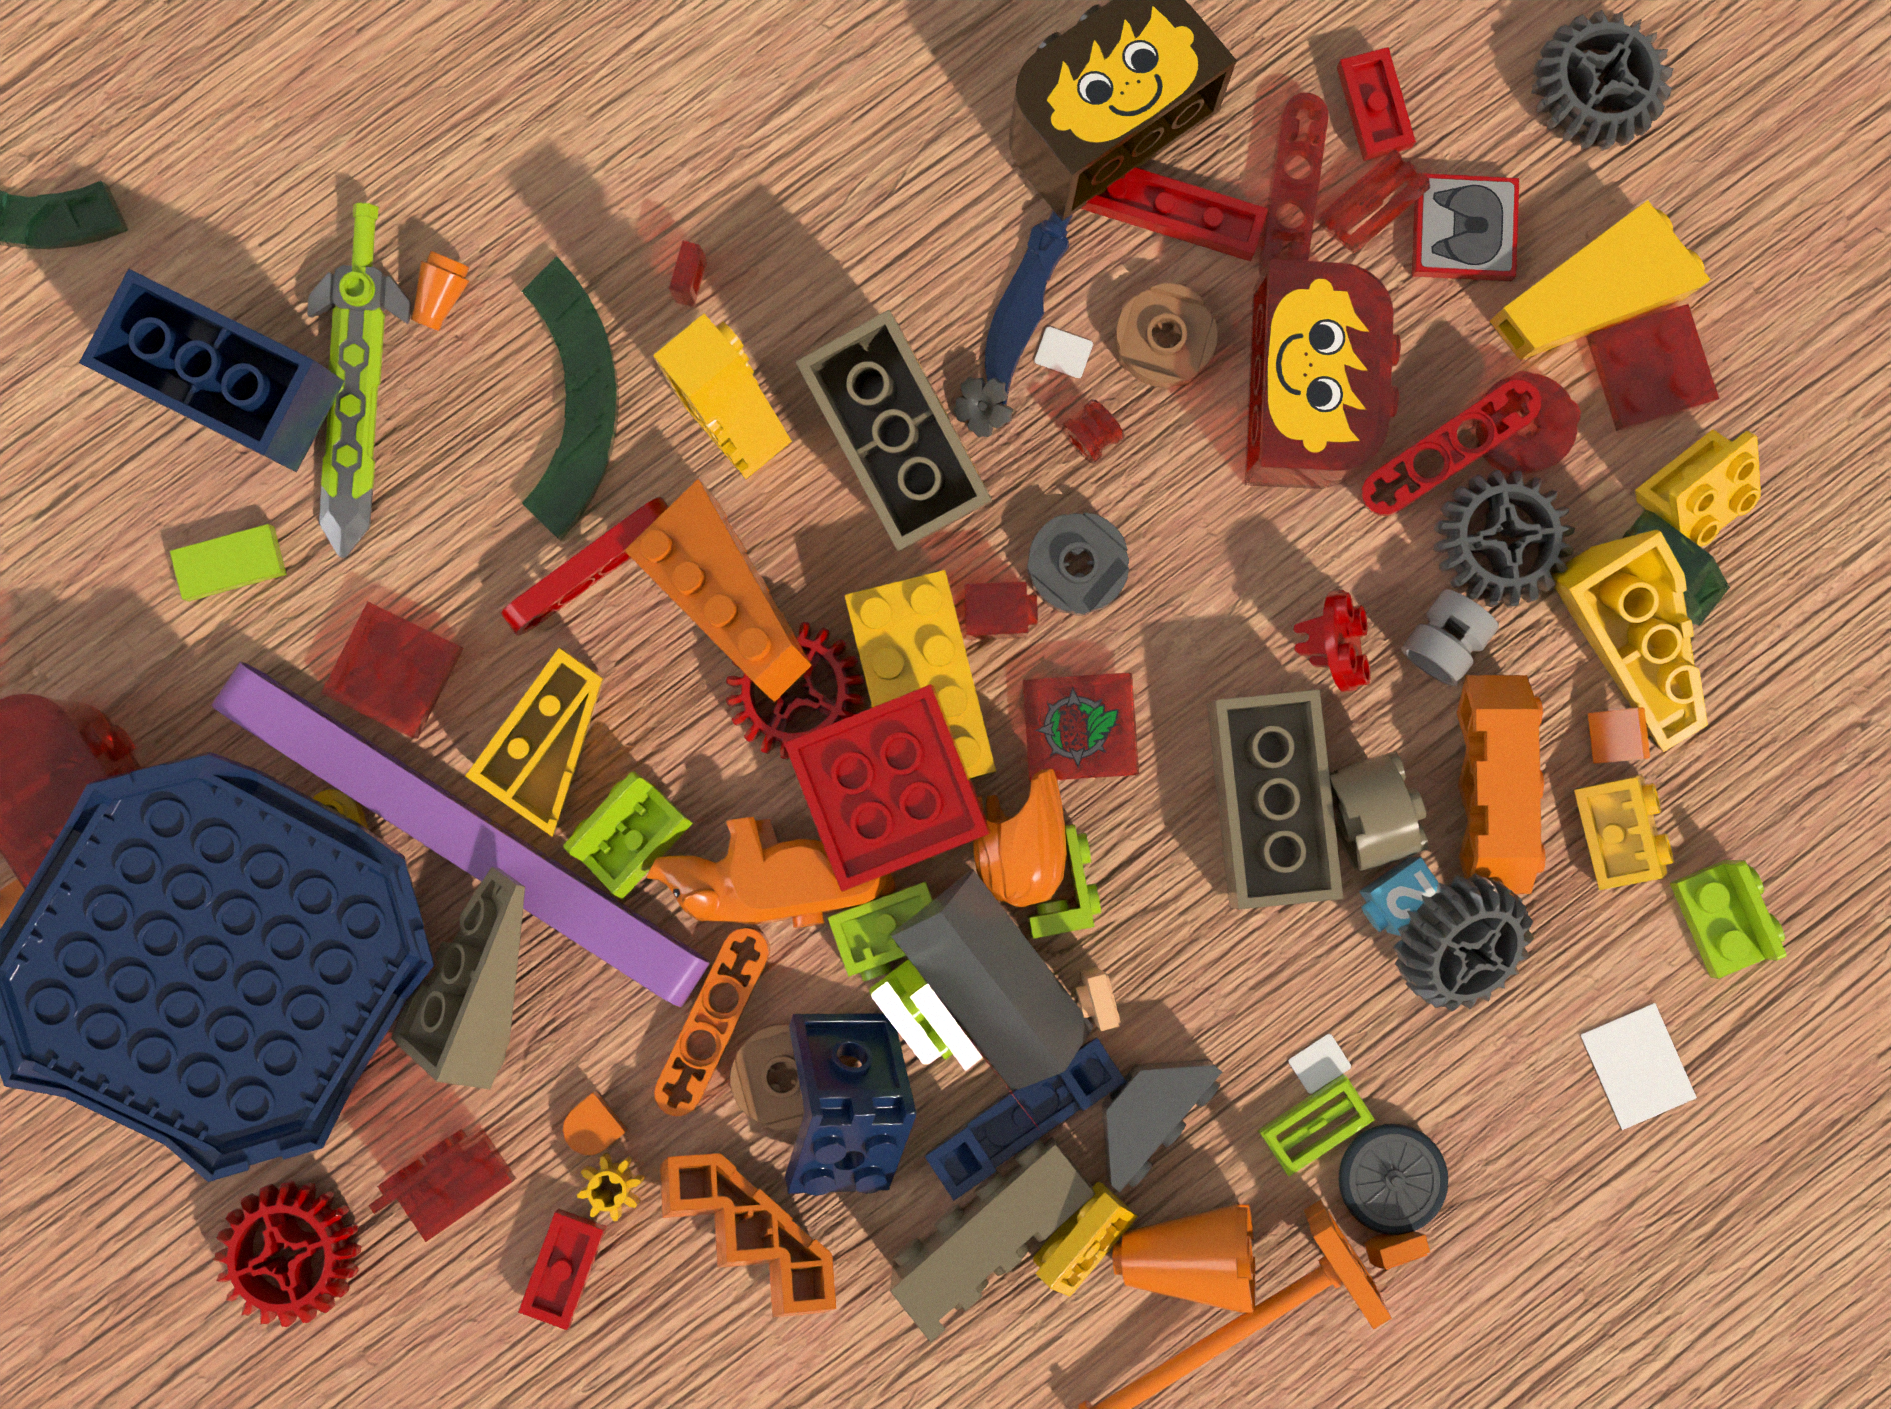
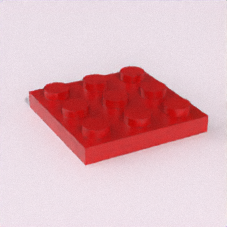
M932 684L784 743L841 892L991 834L937 692Z

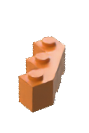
M1465 675L1456 713L1467 747L1458 781L1459 792L1468 820L1459 854L1464 878L1469 879L1476 873L1481 877H1486L1487 879L1492 877L1494 880L1502 882L1515 894H1531L1536 875L1544 871L1546 860L1544 845L1541 842V798L1544 792V777L1540 769L1539 726L1543 716L1542 701L1539 696H1534L1527 675Z
M721 1153L667 1157L660 1164L662 1218L714 1214L717 1268L769 1263L772 1317L817 1314L836 1309L832 1253L818 1240H813L792 1221L793 1218L760 1188L757 1189L736 1170L737 1168Z

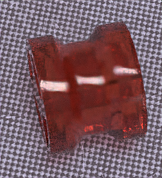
M1091 399L1084 405V412L1077 419L1069 418L1061 425L1063 433L1072 446L1091 464L1096 463L1102 457V450L1109 444L1117 445L1125 437L1116 419L1095 399Z

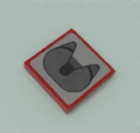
M1419 173L1415 178L1412 277L1511 282L1516 277L1519 178Z

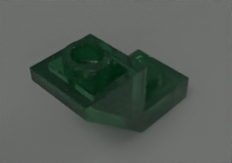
M1644 510L1622 538L1656 529L1661 531L1685 575L1687 591H1684L1683 594L1687 617L1692 620L1693 624L1700 626L1726 594L1730 586L1712 555L1654 512Z

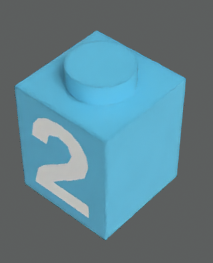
M1407 857L1359 891L1366 901V904L1361 907L1362 911L1378 932L1385 929L1388 934L1401 936L1398 928L1409 924L1411 920L1407 911L1418 910L1423 904L1422 895L1433 896L1437 891L1439 882L1421 857Z

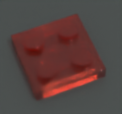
M1689 304L1597 330L1586 337L1616 431L1708 405L1719 400Z
M367 601L321 694L411 738L418 739L464 648Z

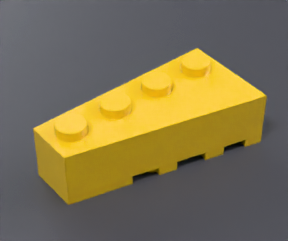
M703 313L656 352L653 357L684 408L741 475L747 479L791 443L792 440L758 386L759 383L752 375L754 371L748 364L749 358L742 350L744 345L724 321L715 326L706 314Z

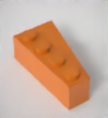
M699 479L624 550L774 702L812 666L785 617L770 595V590L749 558L742 541L728 521L721 504Z

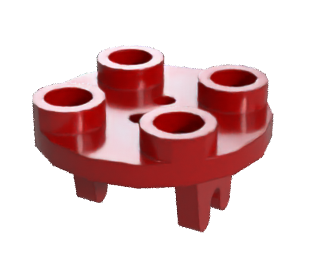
M1340 589L1329 591L1325 598L1323 616L1294 625L1293 630L1300 636L1309 635L1308 641L1296 644L1294 650L1299 655L1311 656L1309 661L1314 667L1330 668L1334 682L1341 692L1356 691L1358 686L1369 685L1371 679L1369 661L1366 655H1362L1360 636H1366L1368 632L1366 612L1362 605L1353 606L1349 592Z

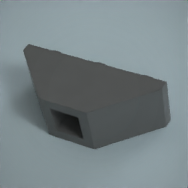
M1208 1059L1135 1064L1124 1077L1126 1082L1113 1090L1102 1102L1107 1177L1111 1185L1119 1193L1127 1184L1135 1187L1146 1176L1152 1167V1162L1148 1160L1161 1144L1169 1147L1185 1129L1186 1123L1182 1119L1195 1104L1200 1108L1203 1107L1219 1089L1220 1083L1216 1079L1221 1075L1222 1071Z

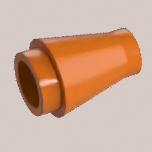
M430 251L427 261H421L415 305L410 319L440 331L444 319L470 282L465 279L469 267Z

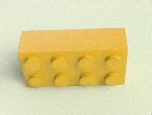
M942 570L844 595L872 708L927 685H934L970 779L994 774L996 768L946 571Z

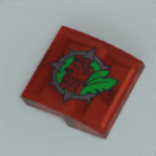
M1132 673L1023 680L1029 782H1031L1034 774L1047 768L1055 771L1057 781L1139 775Z

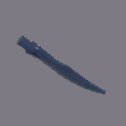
M1053 210L1048 220H1043V222L1031 229L1027 244L1028 249L993 316L985 350L987 382L995 377L999 381L1005 382L1007 395L1018 361L1044 315V295L1047 281L1050 280L1056 265L1069 248L1066 228L1073 214L1062 221ZM1008 397L1005 401L1000 403L1007 405Z

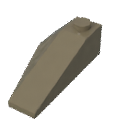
M490 868L460 914L461 929L453 942H442L434 955L437 962H439L428 980L423 979L406 1000L391 1037L436 1082L490 1090L498 1070L505 1061L511 1034L525 886L500 868Z

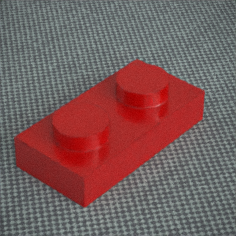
M1389 47L1340 59L1336 68L1363 161L1411 149L1416 140Z
M558 1208L552 1218L518 1313L568 1330L572 1324L607 1226Z

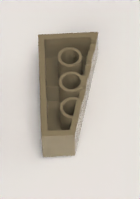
M1053 1137L1045 1143H1042L1038 1138L1022 1149L1015 1157L1019 1163L1004 1176L999 1171L989 1176L976 1188L975 1193L978 1195V1198L963 1210L959 1205L953 1206L935 1222L934 1226L938 1230L923 1243L918 1238L913 1239L894 1256L893 1259L897 1264L892 1267L890 1292L930 1343L946 1330L939 1320L950 1310L962 1308L964 1311H967L982 1297L980 1293L988 1285L989 1281L986 1278L991 1273L995 1272L997 1276L1004 1273L1008 1274L1022 1261L1030 1250L1026 1242L1032 1236L1038 1242L1045 1240L1095 1195L1091 1184Z

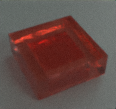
M684 240L681 244L669 290L676 303L692 307L697 300L707 260L699 244Z

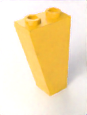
M1647 200L1505 306L1489 322L1517 358L1523 360L1682 301L1711 279L1704 271L1705 268L1701 258L1693 250L1686 248L1675 235L1673 225L1668 216L1661 210L1655 209Z

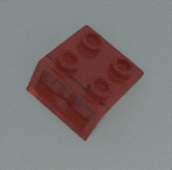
M483 1128L467 1136L463 1129H460L422 1155L427 1165L424 1166L418 1158L379 1184L377 1187L382 1196L368 1206L375 1214L397 1199L424 1241L427 1242L517 1178Z

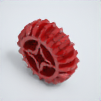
M808 622L801 623L799 635L796 638L802 649L807 651L806 656L812 666L799 678L803 677L808 682L803 687L805 690H809L808 694L818 700V703L807 698L805 700L796 698L792 704L788 705L784 699L789 695L784 692L777 699L776 708L773 711L775 715L770 725H768L761 717L755 703V683L745 673L743 678L728 676L726 679V684L729 686L741 688V694L731 695L726 698L727 705L731 707L743 705L745 709L732 718L734 725L740 726L751 721L753 725L746 731L744 738L748 742H752L762 733L766 735L761 744V751L766 754L773 750L776 741L781 742L780 757L785 760H789L790 757L784 743L838 722L841 719L853 716V713L846 711L848 704L862 706L864 704L863 696L849 694L850 687H859L864 684L862 675L847 677L846 671L858 664L856 656H849L840 661L837 657L844 652L847 646L846 643L840 639L830 648H827L825 645L829 640L830 631L826 628H822L818 632L815 640L809 639L811 626ZM821 657L831 665L836 675L838 685L836 702L818 693L814 688L813 680ZM802 709H813L828 716L821 724L811 730L800 733L784 732L788 722H791L796 713Z
M287 1180L281 1184L279 1190L275 1185L268 1184L260 1188L259 1196L253 1193L245 1196L240 1202L242 1210L234 1209L228 1213L225 1219L232 1228L221 1230L216 1237L217 1240L228 1248L216 1252L213 1260L227 1264V1270L218 1274L216 1280L221 1283L231 1280L234 1289L229 1291L226 1300L234 1301L242 1297L246 1301L242 1307L241 1315L249 1316L259 1308L260 1324H269L278 1315L281 1326L289 1327L296 1321L297 1316L303 1323H308L316 1318L317 1310L327 1313L335 1306L334 1297L341 1298L347 1294L350 1286L345 1279L355 1276L359 1269L355 1263L348 1259L361 1253L362 1246L357 1243L348 1242L347 1238L355 1234L359 1226L356 1224L343 1225L341 1218L347 1215L349 1207L343 1205L336 1210H332L329 1207L333 1201L334 1192L327 1191L315 1199V1183L308 1182L298 1191L295 1181ZM295 1216L308 1222L316 1232L310 1233L301 1229L296 1222ZM264 1219L267 1228L262 1232L265 1242L264 1249L261 1254L253 1257L254 1236ZM290 1246L293 1251L306 1247L305 1250L295 1255L293 1259L292 1257L286 1259L283 1255L274 1259L270 1258L280 1252L283 1247L286 1249ZM324 1249L323 1271L313 1288L309 1276L314 1274L311 1266L312 1256L317 1251ZM261 1274L273 1276L277 1279L281 1289L271 1285Z

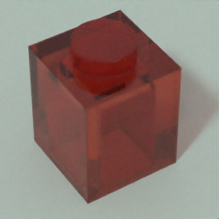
M1027 582L964 585L966 640L1027 638L1029 634L1028 625L1038 624L1037 596L1027 595Z

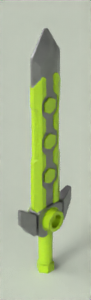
M355 203L353 205V218H355L352 266L342 265L335 270L334 275L328 272L308 297L307 315L311 318L333 309L329 371L344 380L328 412L319 524L335 552L341 558H345L350 554L371 527L378 386L381 383L385 323L383 311L387 309L408 324L410 322L411 302L396 281L390 276H385L376 267H373L375 223L378 219L379 207L370 203Z

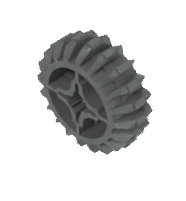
M1603 10L1595 12L1589 20L1581 14L1575 17L1569 26L1559 27L1552 36L1553 40L1547 41L1540 50V57L1542 59H1539L1534 65L1532 73L1539 79L1532 85L1531 93L1544 97L1537 104L1536 112L1551 113L1552 117L1547 122V129L1556 128L1558 124L1565 129L1562 142L1570 141L1574 135L1580 136L1581 150L1589 148L1595 140L1601 151L1609 149L1615 141L1620 146H1624L1634 139V135L1642 136L1651 128L1652 121H1656L1664 112L1665 106L1663 103L1670 97L1671 90L1673 89L1666 82L1672 76L1674 68L1660 64L1667 57L1668 49H1654L1652 46L1657 39V32L1650 33L1646 37L1639 32L1642 19L1634 21L1628 26L1624 24L1623 11L1614 14L1609 22ZM1589 49L1602 50L1609 53L1606 55H1599L1593 53ZM1606 68H1608V72L1603 78L1606 84L1597 94H1595V91L1600 84V81L1597 78L1603 73V71ZM1571 86L1574 88V90H1575V92H1576V94H1577V97H1576V95L1574 94V92L1572 91ZM1604 106L1613 111L1619 108L1624 112L1603 113L1593 109Z
M1494 470L1489 473L1487 481L1481 475H1476L1469 480V489L1464 486L1456 488L1452 492L1456 503L1447 501L1440 508L1443 515L1449 520H1440L1434 525L1436 532L1447 536V539L1435 543L1433 548L1435 552H1448L1449 555L1448 559L1439 564V569L1447 571L1454 567L1458 573L1452 578L1451 586L1457 588L1468 582L1470 585L1467 589L1466 597L1474 600L1484 591L1486 606L1493 607L1498 605L1502 597L1507 608L1519 605L1521 597L1527 603L1537 600L1539 598L1538 589L1544 592L1552 590L1556 584L1551 572L1562 573L1568 569L1566 564L1559 558L1568 557L1575 550L1570 544L1562 542V538L1574 534L1576 528L1570 525L1561 526L1559 520L1569 513L1570 508L1563 506L1555 510L1551 505V502L1556 499L1558 491L1552 489L1541 495L1538 493L1541 487V478L1534 477L1524 486L1522 471L1517 470L1510 473L1507 479H1505L1501 470ZM1488 501L1490 512L1485 515L1486 525L1484 530L1476 534L1467 535L1468 524L1473 512L1480 503ZM1515 505L1525 511L1535 525L1521 521L1517 516ZM1498 532L1502 536H1510V538L1522 537L1508 546L1506 542H1497V539L1486 540ZM1533 543H1539L1538 555L1533 566L1523 577L1519 578L1518 566L1523 564L1522 552L1524 548ZM1472 553L1485 555L1491 562L1493 572L1498 573V576L1480 566Z
M1475 873L1469 879H1465L1457 875L1451 886L1438 883L1437 891L1433 896L1422 895L1423 904L1418 910L1407 911L1411 920L1409 924L1398 928L1402 940L1393 947L1398 954L1395 965L1412 992L1417 996L1419 995L1426 1003L1432 1004L1435 1008L1442 1006L1452 1012L1460 1005L1471 1009L1478 998L1489 1002L1493 990L1498 987L1505 989L1504 981L1510 975L1519 974L1516 966L1519 961L1529 957L1525 946L1534 939L1529 931L1534 921L1529 917L1528 911H1526L1527 907L1522 903V899L1512 890L1492 877L1487 879Z

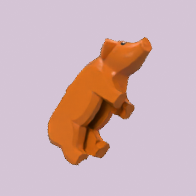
M754 817L726 821L731 838L728 854L721 861L714 863L697 856L683 855L657 857L647 875V879L658 880L666 885L674 894L681 908L696 920L765 924L792 919L793 928L823 924V914L849 910L874 901L880 896H887L895 890L894 878L889 873L841 892L822 842L810 839H797L778 844L770 819L755 820Z

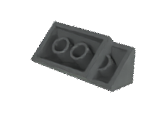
M973 869L890 934L1012 1091L1065 1072L1093 1028L1087 1018H1083L1080 1008Z

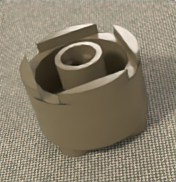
M1396 751L1329 773L1333 809H1335L1339 826L1335 827L1336 833L1349 862L1355 870L1371 869L1428 849V841L1419 820L1426 818L1424 803L1416 788L1407 790L1404 783L1406 779L1404 766Z

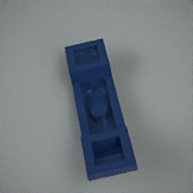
M1095 1037L1080 1047L1065 1072L1019 1090H1011V1093L1008 1092L978 1113L924 1156L953 1201H955L997 1171L996 1167L1080 1109L1084 1111L1125 1083L1126 1080L1099 1039Z

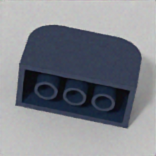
M128 269L79 361L85 367L296 473L344 383V380L315 360L131 269Z

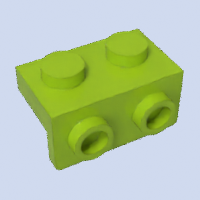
M633 771L611 789L609 796L590 817L577 825L573 835L566 841L563 847L570 855L582 861L612 894L623 900L651 869L657 857H662L693 823L655 785Z

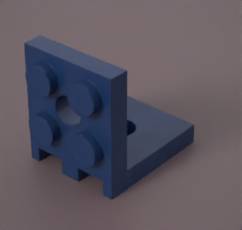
M884 1013L793 1014L789 1030L805 1113L785 1174L788 1194L807 1193L819 1196L829 1192L856 1191L863 1194H871L889 1190L917 1115L897 1029ZM852 1056L859 1060L862 1066H846L840 1062L838 1057Z

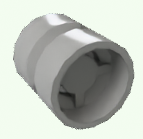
M1445 589L1426 612L1429 623L1417 625L1402 645L1401 650L1412 663L1425 673L1447 685L1457 686L1474 663L1471 652L1482 651L1499 629V624L1489 612L1473 600L1456 591ZM1444 628H1446L1448 631H1450L1452 634H1454L1455 636L1459 637V638L1462 639V640L1459 641L1457 638H1455L1454 636H1452L1450 633L1446 632V631L1444 630Z

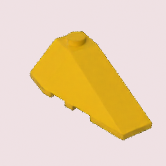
M1656 529L1592 546L1566 562L1565 564L1568 569L1565 572H1551L1556 584L1555 589L1570 615L1632 708H1645L1647 731L1662 752L1667 751L1708 725L1700 671L1694 664L1690 638L1694 636L1692 620L1687 617L1683 594L1684 591H1687L1685 575L1661 531Z

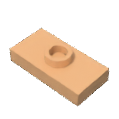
M1098 967L1080 971L1083 986L1076 987V993L1083 1018L1092 1017V1021L1100 1031L1119 1027L1118 1023H1121L1109 976Z

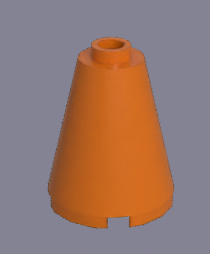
M1234 1204L1125 1231L1122 1236V1242L1115 1243L1113 1246L1114 1274L1123 1275L1125 1286L1240 1313L1254 1312L1253 1308H1255L1256 1266L1255 1257H1253L1251 1240H1254L1250 1205Z

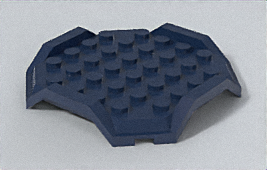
M206 752L90 781L86 785L60 834L0 929V1075L3 1085L15 1089L64 1097L158 1141L169 1148L207 1182L248 1171L250 1165L282 1156L283 1160L324 1148L352 1089L406 1000L434 966L432 952L405 856L347 816L263 771L213 752Z

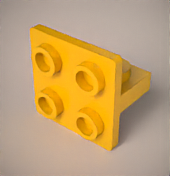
M1712 429L1635 489L1636 502L1673 529L1676 551L1682 556L1686 557L1699 546L1702 547L1709 544L1717 536L1719 530L1738 515L1743 516L1750 512L1761 497L1757 436L1752 432L1746 431L1732 442Z

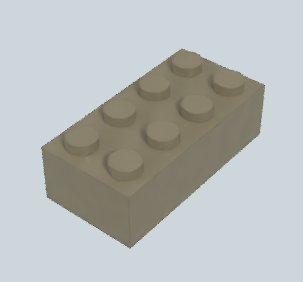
M1320 690L1220 699L1208 703L1207 708L1229 907L1239 910L1343 899Z

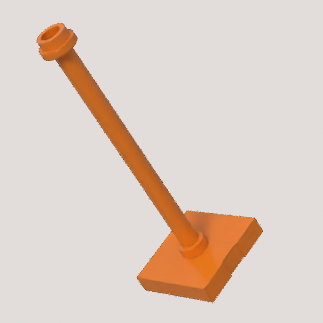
M1320 1199L1304 1209V1213L1313 1238L1325 1255L1318 1260L1321 1266L1253 1308L1254 1312L1243 1313L1095 1406H1092L1089 1401L1085 1400L1078 1407L1079 1409H1132L1332 1284L1336 1289L1345 1285L1373 1330L1392 1319L1377 1284Z

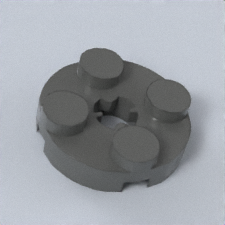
M1092 513L1064 514L1048 521L1034 537L1029 549L1027 573L1034 591L1044 603L1059 612L1083 616L1103 609L1122 591L1128 578V549L1120 531L1107 519ZM1082 551L1088 553L1092 561H1088L1087 565L1092 566V571L1086 576L1080 572L1075 576L1070 575L1065 567L1069 566V563L1064 562L1065 556L1069 552L1076 556L1081 554Z

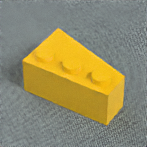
M558 648L465 776L553 837L604 677L565 649Z

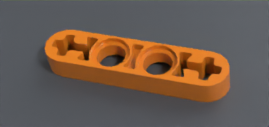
M739 928L729 934L724 941L660 1074L654 1090L655 1101L659 1108L668 1115L675 1117L687 1115L702 1100L768 962L771 951L770 943L765 934L756 928ZM749 936L756 940L754 949L760 952V957L758 960L749 959L745 963L740 974L751 976L748 985H746L736 975L721 973L720 969L723 963L730 969L734 968L739 957V952L733 949L734 942L743 943ZM718 983L731 984L738 992V1004L729 1012L718 1011L710 1002V992ZM695 1030H706L715 1038L716 1049L709 1058H696L688 1050V1038ZM679 1057L689 1067L704 1069L706 1072L703 1078L696 1072L692 1074L686 1090L693 1094L692 1100L684 1098L677 1105L670 1101L672 1092L666 1089L667 1082L675 1084L681 1078L686 1068L675 1065Z

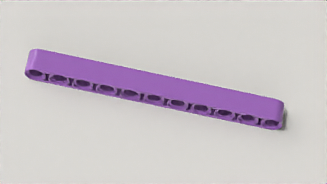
M239 662L211 706L216 711L481 882L491 867L500 868L525 886L523 909L666 1001L682 1007L710 964L707 958L260 670L244 662Z

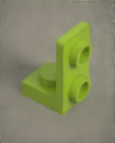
M1075 824L1065 825L1068 863L1077 906L1068 908L1067 899L1037 904L1038 914L1027 916L1030 934L1033 939L1095 927L1093 915L1101 914L1096 884H1086L1083 864L1091 863L1086 833L1077 834Z

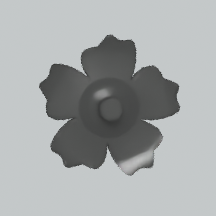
M968 377L960 385L963 396L956 399L954 412L957 420L960 422L969 420L967 424L968 429L979 438L991 436L993 427L1000 428L1004 423L1012 421L1013 409L1000 403L1008 397L1005 391L1006 383L999 381L997 377L992 378L986 384L983 378Z

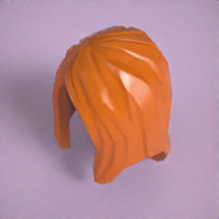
M1047 768L1034 774L1031 779L1029 799L1021 811L1014 817L1004 814L996 795L987 796V823L991 834L973 840L974 859L978 876L996 900L1004 901L1017 907H1025L1050 900L1064 877L1067 851L1062 802L1055 771ZM980 795L978 800L983 810L982 795Z

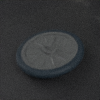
M1383 1124L1364 1131L1348 1146L1340 1164L1339 1188L1347 1209L1362 1225L1382 1234L1401 1235L1424 1227L1438 1214L1448 1191V1170L1441 1151L1427 1135L1407 1125Z

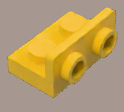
M1637 774L1629 778L1574 790L1599 890L1664 878L1667 874L1666 865L1674 863L1667 833L1658 834L1653 814L1661 813V807L1654 783L1645 784L1643 774Z
M1097 1182L1092 1187L1095 1195L1058 1227L1033 1257V1262L1040 1268L1035 1274L1050 1289L1069 1297L1138 1217L1101 1182Z

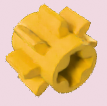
M607 1152L600 1157L599 1164L601 1169L599 1171L592 1166H586L581 1171L582 1176L589 1180L588 1186L577 1193V1198H588L593 1206L590 1211L592 1218L600 1211H610L613 1221H618L622 1216V1203L632 1208H636L640 1203V1198L632 1193V1190L640 1185L645 1178L644 1175L633 1176V1173L628 1168L632 1160L630 1156L621 1163H612L611 1156ZM608 1176L611 1183H620L622 1186L621 1190L614 1197L611 1190H602L600 1186Z

